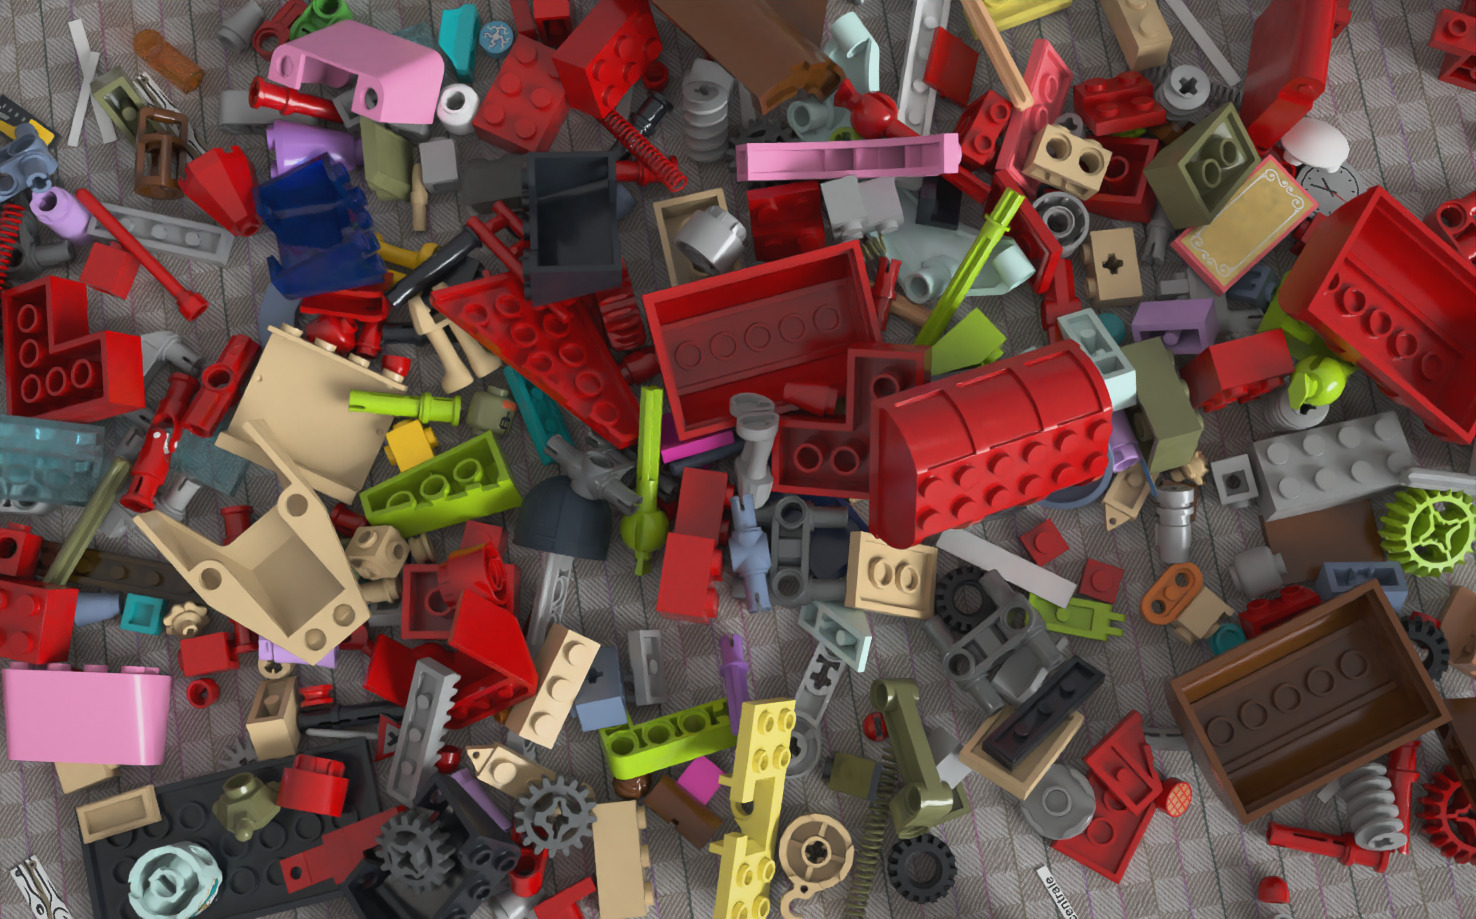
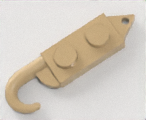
M1140 462L1126 470L1117 472L1100 503L1104 509L1105 532L1111 531L1128 520L1133 522L1151 491ZM1160 472L1151 475L1154 483ZM1109 520H1112L1114 525L1110 524Z
M497 741L493 745L465 747L476 768L474 772L476 777L518 799L519 793L527 795L530 793L527 784L529 781H532L537 786L542 784L541 774L545 773L549 781H554L555 772ZM583 782L581 786L586 785L590 791L586 798H594L596 802L593 788ZM549 793L540 797L536 802H541ZM558 803L557 809H555L554 814L552 815L554 817H557V815L562 814L558 806Z

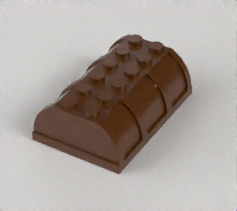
M1377 578L1363 581L1251 639L1237 644L1223 653L1167 679L1164 683L1165 697L1170 712L1202 774L1219 800L1237 818L1239 824L1246 825L1453 720Z

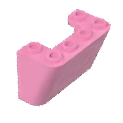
M345 19L282 44L273 52L268 73V79L299 90L301 83L325 84L334 88H345L352 82L354 74H357L358 79L351 108L352 112L378 122L433 123L444 74V62L441 55L431 48L354 20ZM370 88L375 90L378 97L377 105L373 109L368 108L365 103V94Z
M10 662V669H1L8 760L122 765L164 764L172 676L159 675L160 668L121 666V673H108V665H84V672H72V664L47 663L36 665L26 662Z

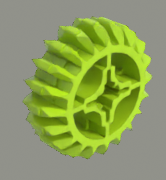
M1406 486L1405 492H1394L1396 497L1395 503H1384L1389 512L1387 516L1379 517L1385 523V527L1377 531L1381 537L1385 538L1379 546L1388 552L1386 557L1390 562L1400 563L1402 571L1411 572V574L1418 577L1426 578L1427 575L1440 577L1442 572L1453 573L1454 563L1465 565L1463 558L1465 553H1475L1470 545L1472 541L1476 540V533H1474L1476 529V518H1474L1476 516V506L1472 504L1474 498L1469 494L1463 493V490L1452 492L1451 489L1439 491V489L1430 490ZM1442 502L1445 509L1442 511L1434 510L1432 504ZM1418 545L1425 546L1427 552L1417 554L1413 548Z

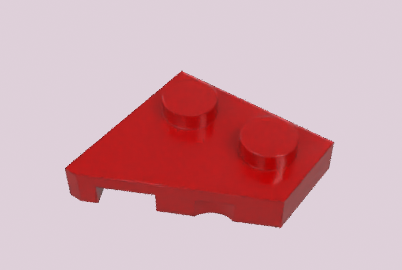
M1132 709L1081 760L1127 810L1137 817L1163 791L1159 774L1153 767L1154 757L1150 744L1146 743L1142 730V717L1138 711Z

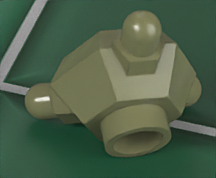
M250 772L237 774L224 783L223 789L225 793L220 796L219 800L214 802L212 811L219 822L228 831L235 834L237 840L247 841L252 837L254 830L264 828L280 811L281 807L275 806L281 782L276 783L272 781L266 783L258 777H253V774Z

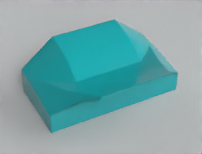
M464 4L458 9L442 10L438 45L448 57V65L461 83L473 84L482 20L475 4Z

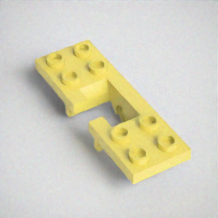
M778 697L742 703L733 773L719 775L718 781L719 784L731 787L729 798L731 800V810L735 816V821L742 830V834L738 832L724 834V840L710 843L709 851L722 855L713 919H766L769 913V890L771 879L775 873L774 854L786 768L791 758L789 745L791 731L796 722V714L794 712L796 700ZM753 801V811L751 814H747L743 810L741 803Z

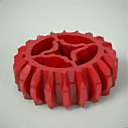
M622 256V286L596 293L610 343L617 352L636 349L637 346L645 344L647 338L626 263Z
M1447 764L1443 766L1444 774L1437 771L1431 773L1435 784L1424 783L1421 785L1428 795L1427 797L1419 796L1416 800L1418 803L1425 805V811H1419L1415 815L1420 819H1426L1427 823L1419 830L1423 834H1432L1428 844L1431 847H1440L1439 854L1446 858L1453 857L1456 863L1464 865L1469 861L1471 865L1476 866V814L1473 813L1472 817L1458 816V814L1467 813L1468 809L1473 810L1452 765ZM1454 792V800L1447 806L1448 800ZM1447 820H1452L1457 825L1459 835H1463V842L1453 834Z

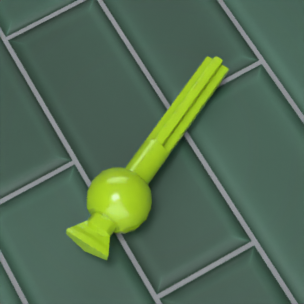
M1310 355L1302 358L1294 366L1295 372L1290 375V386L1288 388L1290 407L1299 410L1303 403H1310L1312 406H1325L1333 403L1341 395L1346 385L1345 378L1359 370V368L1352 362L1342 360L1339 357L1333 359L1331 357L1324 358L1323 355Z
M654 385L641 387L636 494L642 496L643 501L641 504H637L640 507L634 515L627 517L624 514L622 516L619 528L624 544L630 549L635 550L634 557L637 563L634 565V575L637 576L651 573L650 559H652V551L662 548L667 541L668 532H670L667 515L657 507L663 388H658V386Z

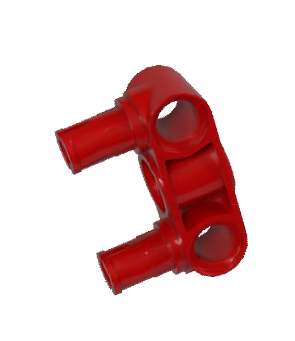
M1475 189L1461 199L1455 198L1442 203L1426 215L1422 222L1476 268V221L1473 218L1476 215ZM1440 216L1448 221L1449 227L1442 223Z

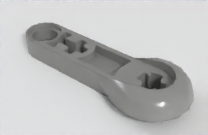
M820 641L793 698L796 700L794 709L796 722L791 731V737L797 739L796 746L800 748V753L796 757L794 754H791L792 758L785 774V779L789 780L801 778L808 774L819 761L821 753L820 721L846 665V662L841 658L830 656L825 650V645ZM818 655L829 663L839 664L837 671L830 666L826 674V679L830 681L829 687L823 685L820 690L813 687L815 681L810 679L811 673L818 674L824 664L816 662Z

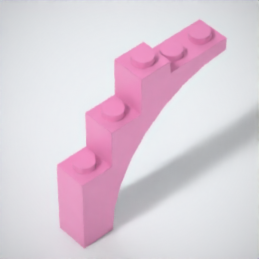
M958 133L852 141L747 143L736 145L737 182L840 179L856 174L857 179L937 176L939 174L958 173L962 151L958 143Z

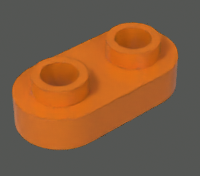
M1191 562L1173 563L1168 566L1141 597L1139 612L1142 618L1147 623L1156 626L1172 622L1201 589L1203 577L1199 568ZM1177 574L1185 577L1186 584L1184 587L1176 584L1175 577ZM1154 601L1162 604V612L1160 614H1156L1152 610L1151 606Z

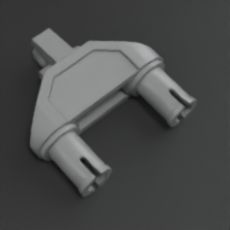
M1188 264L1181 273L1174 274V280L1160 281L1155 286L1156 300L1214 298L1219 325L1216 338L1226 337L1230 335L1231 331H1257L1263 319H1257L1258 316L1263 315L1261 308L1230 310L1227 307L1226 293L1219 297Z
M156 331L140 336L145 392L168 361L192 377L197 375L200 370L192 366L189 361L202 368L205 364V358L184 346L179 335L173 331ZM145 406L143 409L113 417L118 420L127 419L147 433L151 424L147 420L152 421L155 412Z
M130 427L129 432L116 450L106 452L99 464L100 482L115 457L121 456L133 463L135 462L141 448L145 445V437H143L146 434L145 431L138 427ZM183 471L167 494L158 488L153 500L154 510L159 509L181 522L186 516V505L197 490L202 487L203 483L201 480L194 482L197 477ZM131 474L109 509L108 515L99 527L109 538L122 537L128 528L134 529L137 526L132 519L141 513L134 512L120 504L121 496L127 494L133 479Z

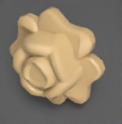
M1195 450L1190 464L1177 467L1170 473L1175 482L1180 483L1188 479L1193 482L1195 481L1197 485L1207 484L1205 475L1210 472V465L1200 451Z
M190 600L183 604L173 605L170 614L163 618V622L167 626L166 633L168 635H176L181 640L201 635L202 629L210 622L209 617L206 615L207 608L205 606H197Z

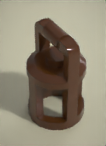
M143 107L138 111L133 191L136 194L158 200H176L184 197V193L177 182L180 176L185 180L186 175L184 169L187 156L188 118L185 114L157 107ZM146 119L179 125V138L164 130H155L153 133L145 134ZM145 153L151 154L150 176H144ZM172 156H177L176 180L170 178ZM161 187L168 188L170 190H161Z

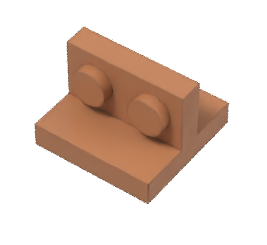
M1460 585L1454 587L1437 620L1442 623L1440 629L1444 632V637L1447 639L1450 660H1448V665L1476 680V593ZM1424 644V646L1422 647V650H1424V651H1426V652L1428 653V652H1429V651H1428V648H1427L1426 645Z

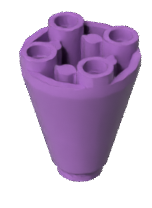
M274 119V125H268V129H266L268 150L276 151V160H272V165H270L272 185L280 186L281 190H290L357 169L356 165H364L362 137H354L352 133L283 119Z

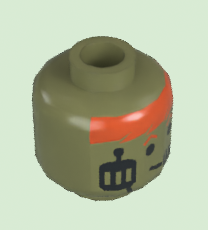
M488 385L486 392L476 391L473 393L466 415V423L472 427L471 433L481 435L491 430L497 440H499L500 435L510 433L517 411V404L514 400L507 398L509 391Z

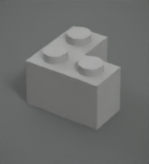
M854 174L820 184L835 242H847L855 239L860 241L864 238V234L875 231L878 234L891 233L898 229V225L904 224L903 211L893 177H879L858 183L857 176Z

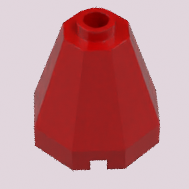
M239 145L230 146L233 152L225 153L222 147L212 148L188 163L184 169L187 175L186 179L184 180L180 176L177 183L191 201L233 236L250 237L260 230L261 224L265 219L255 166Z

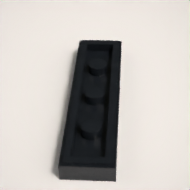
M1075 654L982 742L981 749L1012 772L1104 683L1106 675Z

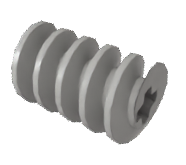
M1182 65L1172 70L1171 74L1167 76L1153 95V98L1166 110V125L1172 120L1182 129L1190 121L1209 96V79L1204 71L1192 65Z
M693 81L686 84L682 90V95L685 98L683 100V108L685 109L683 118L686 122L684 126L686 133L685 144L688 147L685 152L688 157L695 161L712 162L723 157L729 147L727 140V92L721 85L712 81Z
M1289 386L1273 393L1264 405V417L1267 424L1273 430L1282 434L1295 433L1317 425L1326 417L1329 411V404L1325 406H1312L1310 403H1303L1299 410L1292 409L1288 394Z
M1374 762L1366 763L1340 776L1339 784L1343 790L1344 802L1347 804L1348 816L1351 818L1350 824L1355 832L1356 844L1361 848L1372 851L1392 850L1405 845L1408 840L1406 834L1399 832L1404 826L1402 820L1395 818L1399 814L1398 806L1391 804L1395 800L1393 792L1388 790L1391 787L1390 780L1383 777L1387 773L1386 767Z

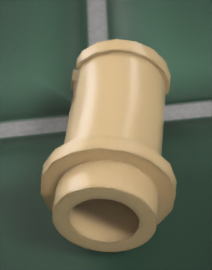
M398 576L396 578H383L382 580L362 584L358 583L367 604L388 601L391 604L395 603L398 598H402L403 587Z

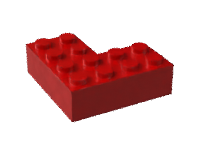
M49 275L1 292L8 431L47 435L145 408L141 337L109 330L89 334L86 283Z
M856 342L849 347L847 356L846 414L833 413V416L824 414L823 417L805 411H790L779 414L778 432L772 446L771 475L774 479L771 492L869 500L871 401L930 383L932 346Z
M684 467L674 533L668 532L656 606V611L665 619L709 625L710 617L717 618L720 597L714 587L715 581L722 582L725 560L720 547L721 545L728 546L730 521L725 520L726 510H731L729 498L734 497L736 492L735 484H730L728 473Z

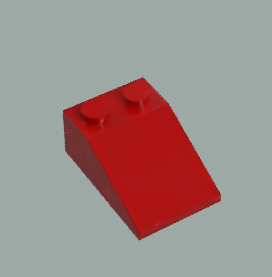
M1087 135L1086 139L1099 142L1102 148L1113 153L1099 191L1087 200L1076 198L1083 203L1087 212L1114 220L1150 223L1157 197L1143 170L1162 150L1159 139ZM1079 160L1080 168L1084 172L1089 173L1086 163ZM1046 188V189H1044L1043 192H1045V193L1047 194V193H1050V192H1064V191H1062V190H1052V189Z

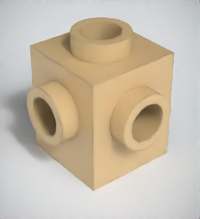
M392 526L358 527L345 550V554L349 564L363 578L372 580L396 578L403 568L411 547L401 537L400 532Z

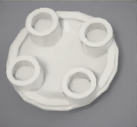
M1302 118L1280 139L1285 149L1283 158L1286 162L1295 166L1305 164L1314 168H1320L1328 173L1336 172L1341 164L1347 159L1350 150L1347 139L1338 129L1329 123L1315 118Z

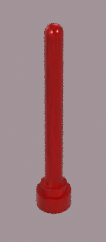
M86 188L76 190V199L177 300L178 312L188 322L194 321L207 310L210 303L199 292L187 291Z

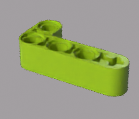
M727 697L637 725H633L626 708L628 723L597 729L599 743L609 771L614 777L621 780L632 779L736 746L738 736L731 733Z

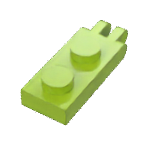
M1029 591L1027 593V600L1040 612L1049 632L1107 642L1108 635L1123 637V629L1109 627L1110 621L1125 623L1126 615L1112 612L1113 605L1071 597L1064 609ZM1026 610L1024 611L1023 627L1027 625L1029 620Z

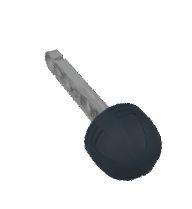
M568 475L553 476L534 486L521 504L516 519V528L514 529L513 544L544 551L526 640L533 663L553 623L561 624L573 558L607 561L612 533V513L609 503L606 499L590 500L575 493L570 487L571 479ZM509 729L507 747L534 761V749L537 743L523 738Z

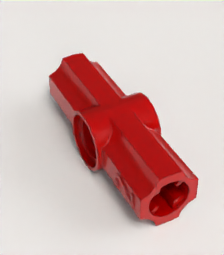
M1060 258L1048 291L1042 293L1043 300L1040 305L1041 325L1043 331H1047L1048 345L1064 341L1057 324V318L1082 310L1080 298L1076 297L1072 260Z
M242 334L231 336L216 363L208 366L203 371V385L180 421L183 428L195 436L204 439L206 437L212 438L228 408L236 405L241 399V386L262 352L259 344ZM221 384H227L224 387L217 388Z

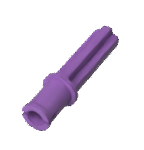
M729 634L719 640L722 656L720 674L725 680L731 733L738 736L742 703L750 701L746 674L749 672V665L744 661L742 637L738 634H732L733 647H731Z

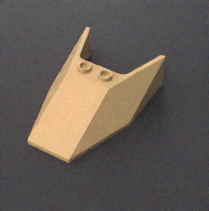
M249 420L242 427L271 459L284 491L280 494L277 504L232 543L226 546L220 545L159 509L138 514L132 520L210 607L314 666L372 615L326 507L265 420Z

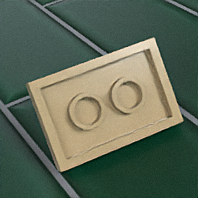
M863 531L850 532L844 607L922 621L929 620L934 614L938 548L918 544L908 549L898 550L890 547L880 538L876 539L871 533Z
M1003 699L1006 706L996 715L985 720L960 751L958 761L1025 801L1082 726L1084 715L1074 711L1011 772L981 749L982 742L1017 710Z

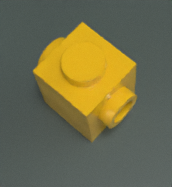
M412 419L401 421L393 426L392 431L385 434L389 445L384 447L386 455L392 466L398 465L401 473L437 456L435 448L440 446L434 430L431 426L426 428L418 419L415 421Z

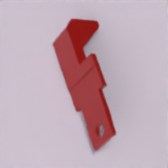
M404 804L322 835L324 844L279 861L288 894L332 877L334 878L335 885L343 883L363 858H367L365 851L380 846L375 841L376 837L382 834L380 827L400 811L406 813ZM295 866L300 867L302 870V875L299 879L293 878L291 873Z

